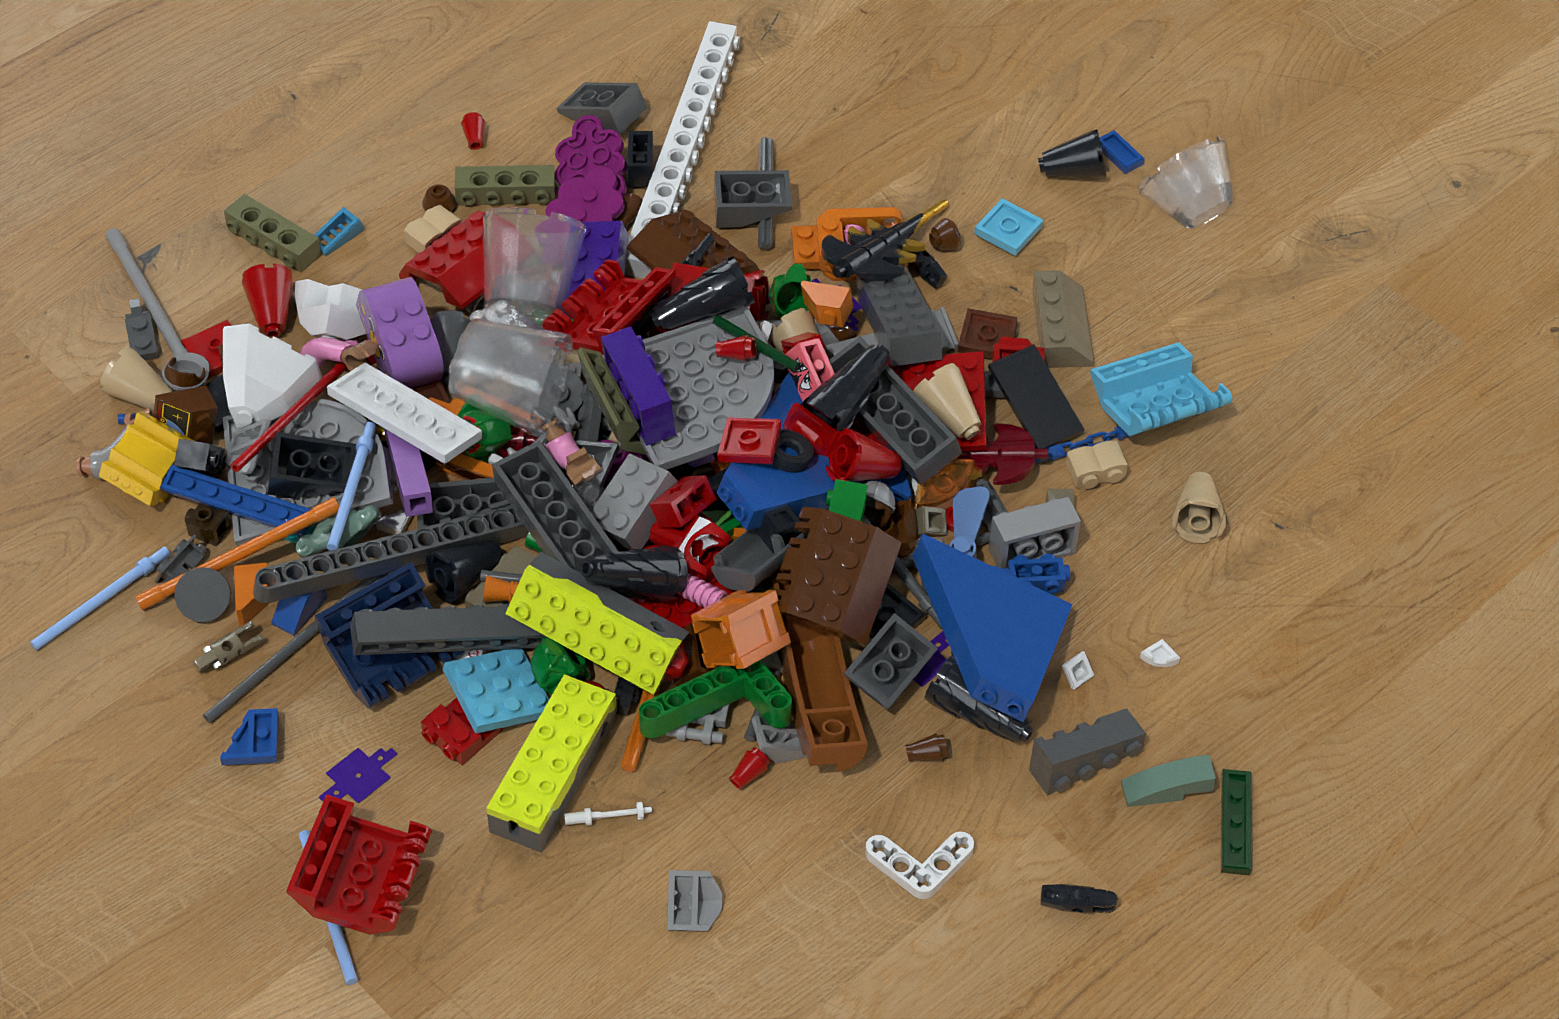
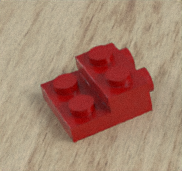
M457 697L446 707L440 704L421 721V734L423 738L430 744H436L449 760H456L462 766L503 731V728L475 734Z

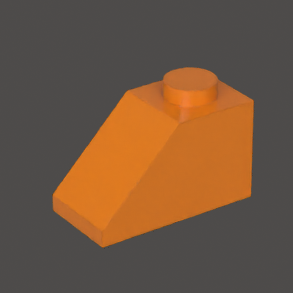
M802 281L801 289L804 304L817 322L824 325L844 327L854 307L851 288Z
M267 562L234 566L235 605L239 626L251 621L269 604L261 603L253 596L255 575L260 569L268 567Z

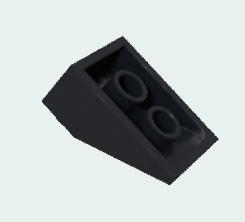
M276 432L272 449L267 495L302 498L344 493L357 452L356 444Z

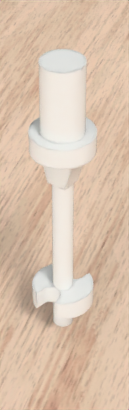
M636 802V808L608 812H591L590 808H584L583 812L565 813V825L586 823V826L592 825L593 820L637 814L638 820L644 819V813H651L652 808L643 807L642 802Z

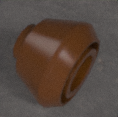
M440 184L433 185L427 189L422 200V206L425 211L441 205L451 212L456 206V199L448 187Z
M943 218L931 228L929 240L931 245L938 250L954 251L960 244V233L952 220Z

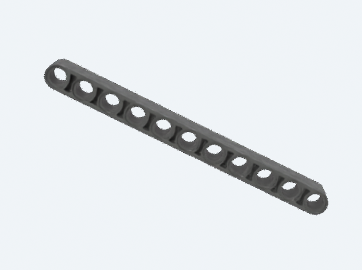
M511 506L262 568L255 575L253 596L261 603H272L393 572L410 562L414 566L424 564L425 558L434 550L492 541L498 545L525 538L529 531Z

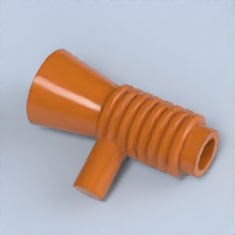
M486 575L483 602L508 601L510 603L519 583L517 581H511L510 583Z

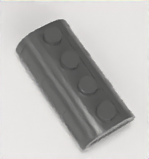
M760 527L747 530L713 557L715 565L711 568L715 578L724 587L732 590H746L747 593L754 590L759 583L770 577L781 566L787 548L792 546L789 544L785 546L781 535L773 534L771 541L774 553H772L758 535ZM799 532L796 538L807 539L808 534Z

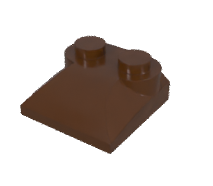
M910 499L895 502V511L891 514L886 525L878 527L902 542L897 557L909 555L916 546L917 519L914 505Z

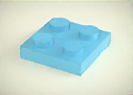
M1002 198L975 226L974 234L1016 256L1043 227V219Z

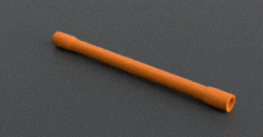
M334 496L314 506L311 510L195 568L205 567L220 571L316 522H321L337 514L340 505ZM185 573L136 595V600L141 609L145 610L174 594L179 579Z

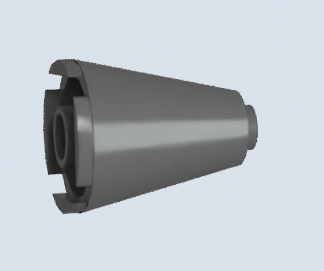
M447 310L434 313V318L430 319L443 359V375L440 381L445 385L455 386L465 378L475 327L474 320L470 315L469 319L464 317L463 312Z

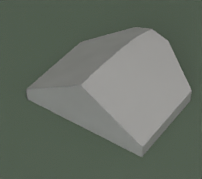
M266 418L233 432L225 463L230 466L236 458L269 428L271 421ZM262 450L239 472L243 475L251 474Z
M755 715L751 719L760 750L776 764L807 757L802 753L793 722L784 728H774L762 716Z
M669 870L667 930L708 931L722 911V891L709 871Z

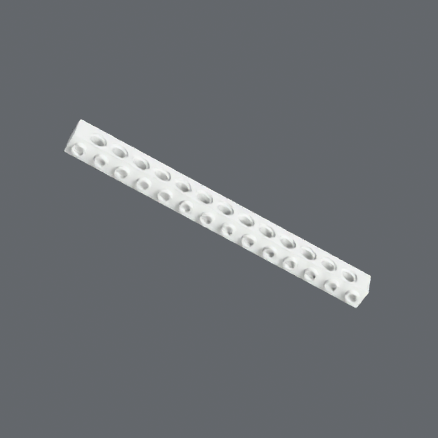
M709 21L630 233L628 244L651 219L680 211L679 202L685 198L686 182H691L692 166L697 165L698 149H702L704 145V132H708L710 129V116L715 115L716 99H720L722 95V82L726 83L729 72L728 66L733 65L734 50L739 48L740 36H737V26ZM627 250L624 275L644 279L652 269Z

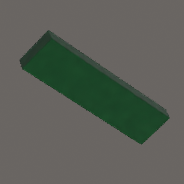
M1223 769L1221 773V873L1250 875L1251 771Z

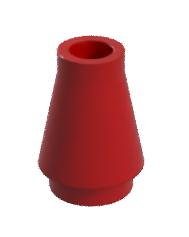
M467 113L463 116L461 126L466 136L468 147L472 150H478L483 147L485 120L479 113Z
M744 335L716 342L717 357L747 362L749 359L756 357V341L754 337Z
M753 747L751 751L747 750L735 771L729 777V781L741 790L745 785L768 770L767 766L770 764V760L756 747Z

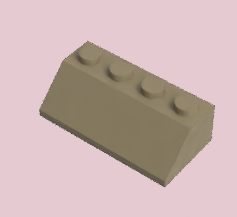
M1060 270L1035 271L1032 295L1040 347H1045V363L1047 367H1094L1083 287Z

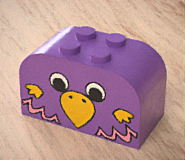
M408 277L359 291L356 307L368 340L378 345L375 351L376 354L373 355L379 371L410 389L441 380L443 375V359L440 347L414 279Z

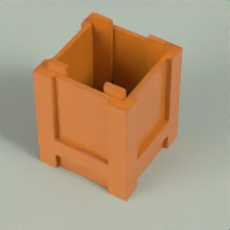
M737 590L691 615L694 631L698 633L704 652L702 658L707 668H715L720 665L736 666V669H744L791 643L777 603L779 600L776 590H767L764 593H746V590Z

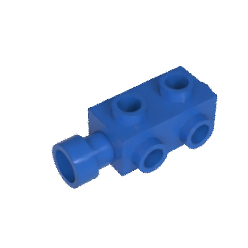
M1044 554L1039 559H1028L1025 555H1018L1013 560H1008L1007 568L993 566L1050 594L1064 592L1066 581H1070L1069 565H1064L1063 558H1056L1053 554Z

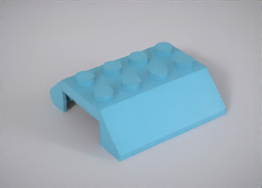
M1179 342L1090 369V375L1102 409L1129 436L1206 413L1232 403V394L1222 383H1219L1218 391L1212 393L1191 373L1193 355Z

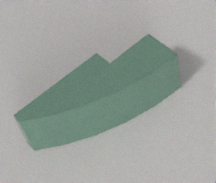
M1202 755L1146 769L1122 779L1121 785L1127 807L1182 801L1185 794L1213 791L1216 777L1210 756Z

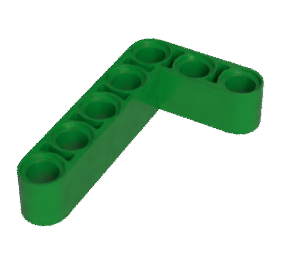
M761 660L744 669H736V666H720L643 702L638 709L639 730L644 737L657 738L744 696L770 726L784 728L792 721V698Z

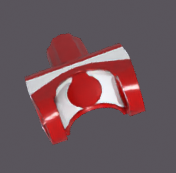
M697 515L688 521L683 529L680 527L660 528L656 521L650 529L649 536L650 541L659 546H673L681 550L682 552H679L678 555L679 557L686 558L688 572L700 580H706L710 574V571L700 564L702 554L714 546H728L732 540L720 527Z

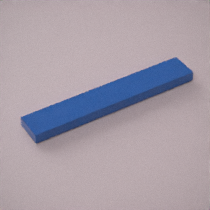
M172 464L160 487L163 492L218 510L224 509L228 513L274 528L311 510ZM309 526L294 534L305 536Z

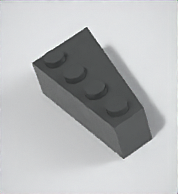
M494 478L429 483L433 512L417 515L418 529L511 505L496 485Z
M1126 708L1099 717L1094 725L1089 726V724L1084 722L1078 724L1070 733L1066 734L1064 730L1053 733L1052 739L1046 741L1043 737L1034 739L1029 771L1047 796L1056 791L1062 792L1079 780L1089 779L1095 772L1103 768L1113 767L1119 760L1127 756L1133 757L1143 749L1146 733Z

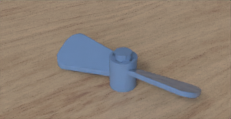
M979 486L963 489L953 499L954 539L949 546L976 559L975 541L990 499L987 488Z

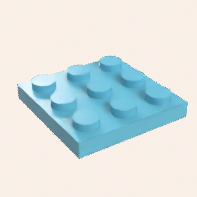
M522 648L507 649L444 663L443 672L475 734L538 720L549 701L545 691L538 686L533 676L531 665Z

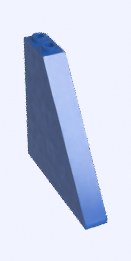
M788 372L769 402L765 412L760 417V419H780L781 429H784L783 424L792 405L796 402L799 404L803 402L790 372ZM779 447L786 454L798 456V453L790 447ZM813 454L810 465L805 470L796 473L780 470L772 464L731 462L724 473L717 494L747 531L761 527L765 512L788 505L797 517L802 507L829 509V506H826L828 489H834L835 481L830 479L826 472L825 466H829V458L823 455ZM880 480L856 481L855 483L864 484L869 481L880 482Z
M922 534L912 557L971 698L1023 722L1035 700L1073 604Z

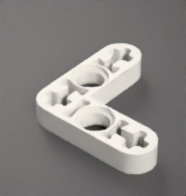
M955 832L921 864L887 837L874 835L866 842L865 855L870 863L918 899H928L971 858L974 840L966 832ZM956 844L959 846L962 844L966 845V849L961 847L955 852ZM874 847H875L876 849H879L880 847H883V848H884V852H882V851H877V852L875 853V852H873V849H874ZM938 860H945L950 864V867L942 871L938 870L934 863ZM896 862H904L909 866V869L905 872H898L893 868V865ZM918 881L920 883L929 882L928 887L926 885L919 887Z

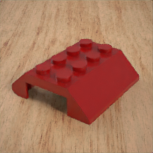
M478 210L462 223L454 226L443 237L435 240L424 251L416 254L413 259L404 265L399 273L400 279L412 277L414 281L420 277L441 287L447 303L463 309L536 253L510 222Z
M608 259L593 272L595 280L587 278L583 284L567 297V300L561 303L563 310L569 316L563 313V311L555 309L551 313L552 315H549L542 322V327L565 348L578 350L581 347L601 352L603 355L601 337L631 327L640 320L642 315L651 306L655 305L658 299L667 291L676 276V272L671 269L655 267L643 280L625 278L618 261Z
M326 794L286 893L314 918L369 935L392 931L396 928L403 906L398 902L407 899L408 892L411 889L421 862V858L417 855L422 854V852L424 853L432 830L424 824L410 820L408 833L352 816L353 802Z

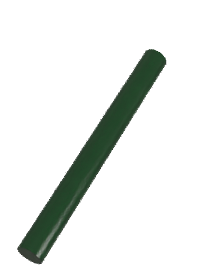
M720 315L714 317L712 322L714 325L736 338L744 335L754 337L756 350L793 372L799 370V362Z

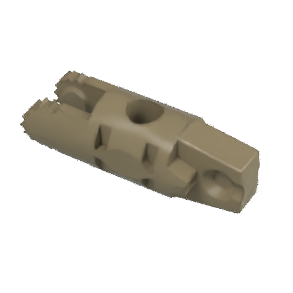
M252 621L247 622L203 648L204 654L193 662L198 673L212 666L216 670L264 642L261 635L254 636L244 644L240 641V636L254 628ZM229 647L231 650L224 651L222 648Z

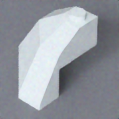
M309 279L293 282L299 321L311 336L344 341L366 334L356 307L359 291L362 289L344 283L327 286Z
M249 323L223 328V379L228 408L237 428L247 427L266 418L271 421L282 416L323 378L316 358L307 353L304 356L292 350V346L274 336L271 339L259 333V328Z

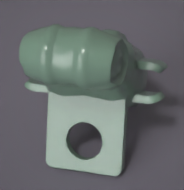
M370 505L358 511L350 508L338 549L355 545L369 532V529L381 518V512L377 507ZM336 516L319 523L313 534L299 538L296 543V553L301 558L330 551L327 549V543Z

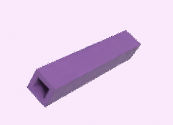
M383 428L406 517L432 513L431 491L419 448Z

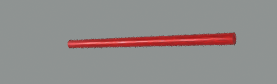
M342 362L337 363L230 464L231 469L239 472L275 438L276 432H281L328 385L333 383L348 369L346 364Z

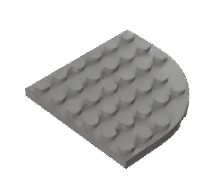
M743 306L720 315L767 343L748 307ZM715 316L643 340L645 345L644 351L646 354H651L655 363L656 373L661 372L664 378V388L672 402L676 435L646 446L638 430L636 434L650 462L665 470L717 452L727 417L760 418L765 412L772 396L774 387L773 359L756 350V357L749 359L748 362L717 357L716 342L736 337L714 325L712 322Z
M320 399L319 402L313 401L280 433L357 444L358 438L362 436L368 421L348 406ZM232 415L223 417L226 455L233 432L244 428L236 427ZM280 417L271 420L269 427L272 426ZM376 431L373 436L374 445L372 451L367 455L351 508L356 511L370 505L379 508L393 504L388 460L384 446ZM275 438L263 448L251 474L243 475L240 472H235L227 464L229 483L267 495ZM344 493L302 498L269 496L312 509L314 506L334 496L340 505ZM232 514L234 542L237 546L274 528ZM316 522V523L310 525L309 528H310V527H313V526H316V525H318V524L321 523V522Z

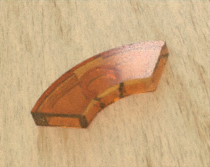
M954 459L937 475L929 478L921 486L917 483L915 508L938 506L954 498L968 483L973 471L974 460Z

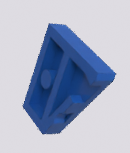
M278 708L248 710L242 720V725L236 729L231 737V745L226 752H222L220 755L221 765L277 762Z

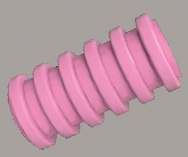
M689 572L684 591L676 593L704 608L728 596L727 592L720 591L718 587H713L712 584L706 583L702 579L700 580Z

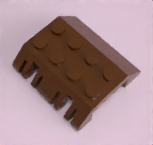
M688 210L651 219L627 246V250L652 270L655 267L672 270L673 263H682L691 250L694 251L707 234H711L715 241L703 255V261L699 264V267L712 268L722 262L723 259L733 255L743 274L760 270L756 263L749 259L744 252L736 249L727 239L721 237L709 225L704 224L695 217L694 213Z
M802 507L798 519L802 522H796L795 529L801 533H807L808 537L807 539H790L789 545L792 547L787 548L779 569L783 573H778L776 580L780 583L790 585L788 591L776 590L781 616L783 619H786L787 615L838 632L839 638L865 647L902 542L873 525L826 509Z

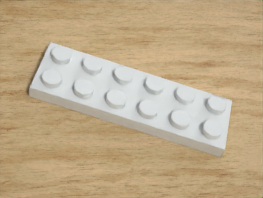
M363 363L327 386L329 396L444 464L482 439L481 429L367 363Z

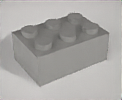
M629 454L591 510V513L612 542L629 550L642 549L649 539L652 525L656 522L649 503L678 481L669 471Z
M1069 497L1052 499L1046 503L1026 506L1023 509L1012 512H1003L992 517L988 550L996 566L999 568H1007L1008 560H1013L1018 555H1025L1028 559H1039L1044 554H1053L1056 558L1076 554L1081 520Z

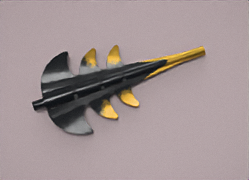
M942 199L928 209L890 228L884 227L872 219H868L867 232L869 234L859 231L854 226H850L847 234L850 244L840 241L832 235H827L822 240L821 255L825 261L836 266L833 269V275L837 278L841 276L848 278L853 274L870 281H885L897 278L905 273V268L893 264L916 261V254L909 252L926 250L925 243L909 237L932 217L948 208L949 202L946 199Z

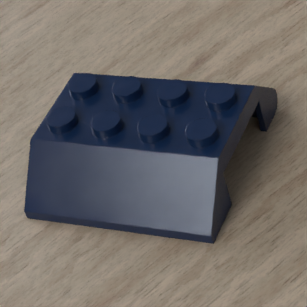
M412 562L314 616L325 648L353 694L368 709L379 704V698L382 701L389 698L386 688L382 685L383 683L387 682L394 690L400 692L404 688L403 685L408 687L428 675L427 671L430 673L436 671V665L433 659L430 658L431 656L435 655L444 664L445 662L452 661L451 658L455 660L465 654V651L354 655L350 629L354 612L363 609H371L373 611H387L391 608L414 610L419 607L433 609L422 591L426 585Z

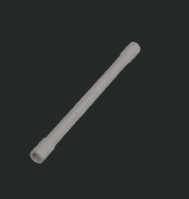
M109 229L105 237L123 264L171 349L173 357L181 353H189L180 341L131 255L119 229Z

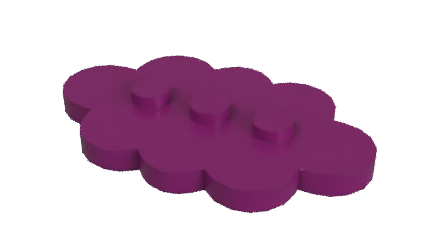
M585 115L580 117L572 127V137L563 139L556 147L555 156L560 163L555 170L557 183L561 186L563 182L571 178L584 179L590 170L601 166L608 167L616 175L618 183L616 191L620 192L622 197H624L627 185L622 176L627 170V162L621 155L624 148L623 139L617 131L604 129L602 122L596 116Z
M603 166L596 167L590 170L584 179L571 178L566 180L559 188V198L554 199L547 205L545 210L547 218L538 224L535 235L539 244L544 247L542 253L544 264L546 266L554 264L555 272H562L567 269L573 222L613 221L623 212L625 207L624 200L620 192L616 191L618 183L612 169Z

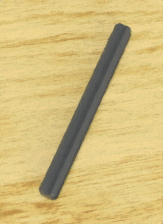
M761 138L759 143V170H773L774 141L772 138ZM773 216L758 221V247L760 249L769 250L773 244Z

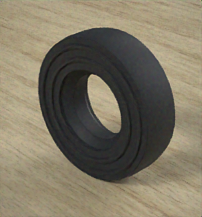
M781 429L772 465L786 472H801L811 463L814 453L813 446L800 433ZM779 447H790L798 453V456L786 454Z

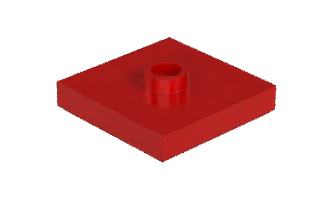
M228 320L181 340L189 353L199 354L208 361V378L223 372L218 346L223 344V328L232 326Z
M727 417L717 454L718 462L772 464L781 430V420Z

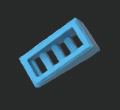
M343 207L314 235L319 238V242L323 239L328 242L326 246L320 243L321 253L327 256L357 236L365 228L360 219ZM332 234L335 238L332 240L328 235Z

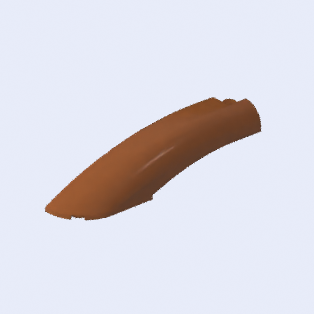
M780 567L770 577L765 579L766 588L789 590L790 585H784L776 580L778 573H783L779 570ZM787 615L786 619L782 618L791 643L780 648L777 652L783 666L782 675L785 689L792 698V717L802 753L807 756L809 766L835 764L837 772L845 771L857 765L864 758L868 743L855 705L849 679L843 675L847 669L839 633Z

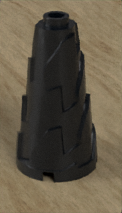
M733 255L701 273L702 276L680 287L681 290L658 302L653 308L654 312L650 314L656 328L662 327L663 330H671L695 320L698 322L720 313L722 315L755 303L752 292L747 290L748 283Z
M877 344V346L870 345L863 353L855 357L847 365H844L829 380L821 384L800 405L836 431L842 432L844 428L849 429L871 395L870 392L877 384L879 376L890 362V352L881 344Z
M667 545L648 549H632L622 552H610L609 554L590 555L586 557L580 567L581 574L588 582L601 584L606 588L630 591L634 594L642 595L644 598L661 602H670L679 598L674 595L677 592L684 591L688 576L686 558L679 557L678 555L682 551L677 547Z
M953 654L936 673L938 678L935 682L931 681L926 691L925 700L955 717H962L979 728L987 729L1015 743L1020 741L1025 743L1034 731V728L1031 727L1032 721L1029 718L1025 717L1022 722L971 698Z

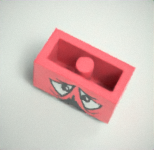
M819 338L798 343L785 354L800 363V368L797 372L788 370L802 401L835 374Z

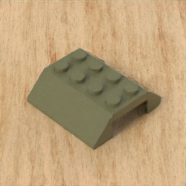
M580 347L577 352L583 375L608 422V426L613 431L619 447L626 452L631 451L647 456L636 434L639 425L601 352Z

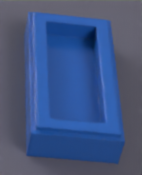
M1115 130L1100 137L1102 153L1124 174L1144 165L1145 158Z

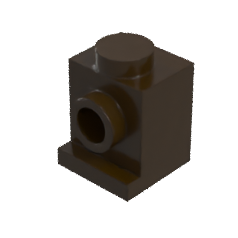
M199 503L196 509L190 508L185 515L188 536L192 537L195 534L196 539L213 546H217L230 529L228 513L224 509L219 511Z

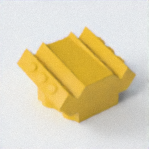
M144 411L137 412L134 424L127 425L121 440L114 448H111L109 460L102 462L99 477L149 506L157 505L158 502L164 503L170 494L163 492L160 487L171 464L174 465L178 440H193Z

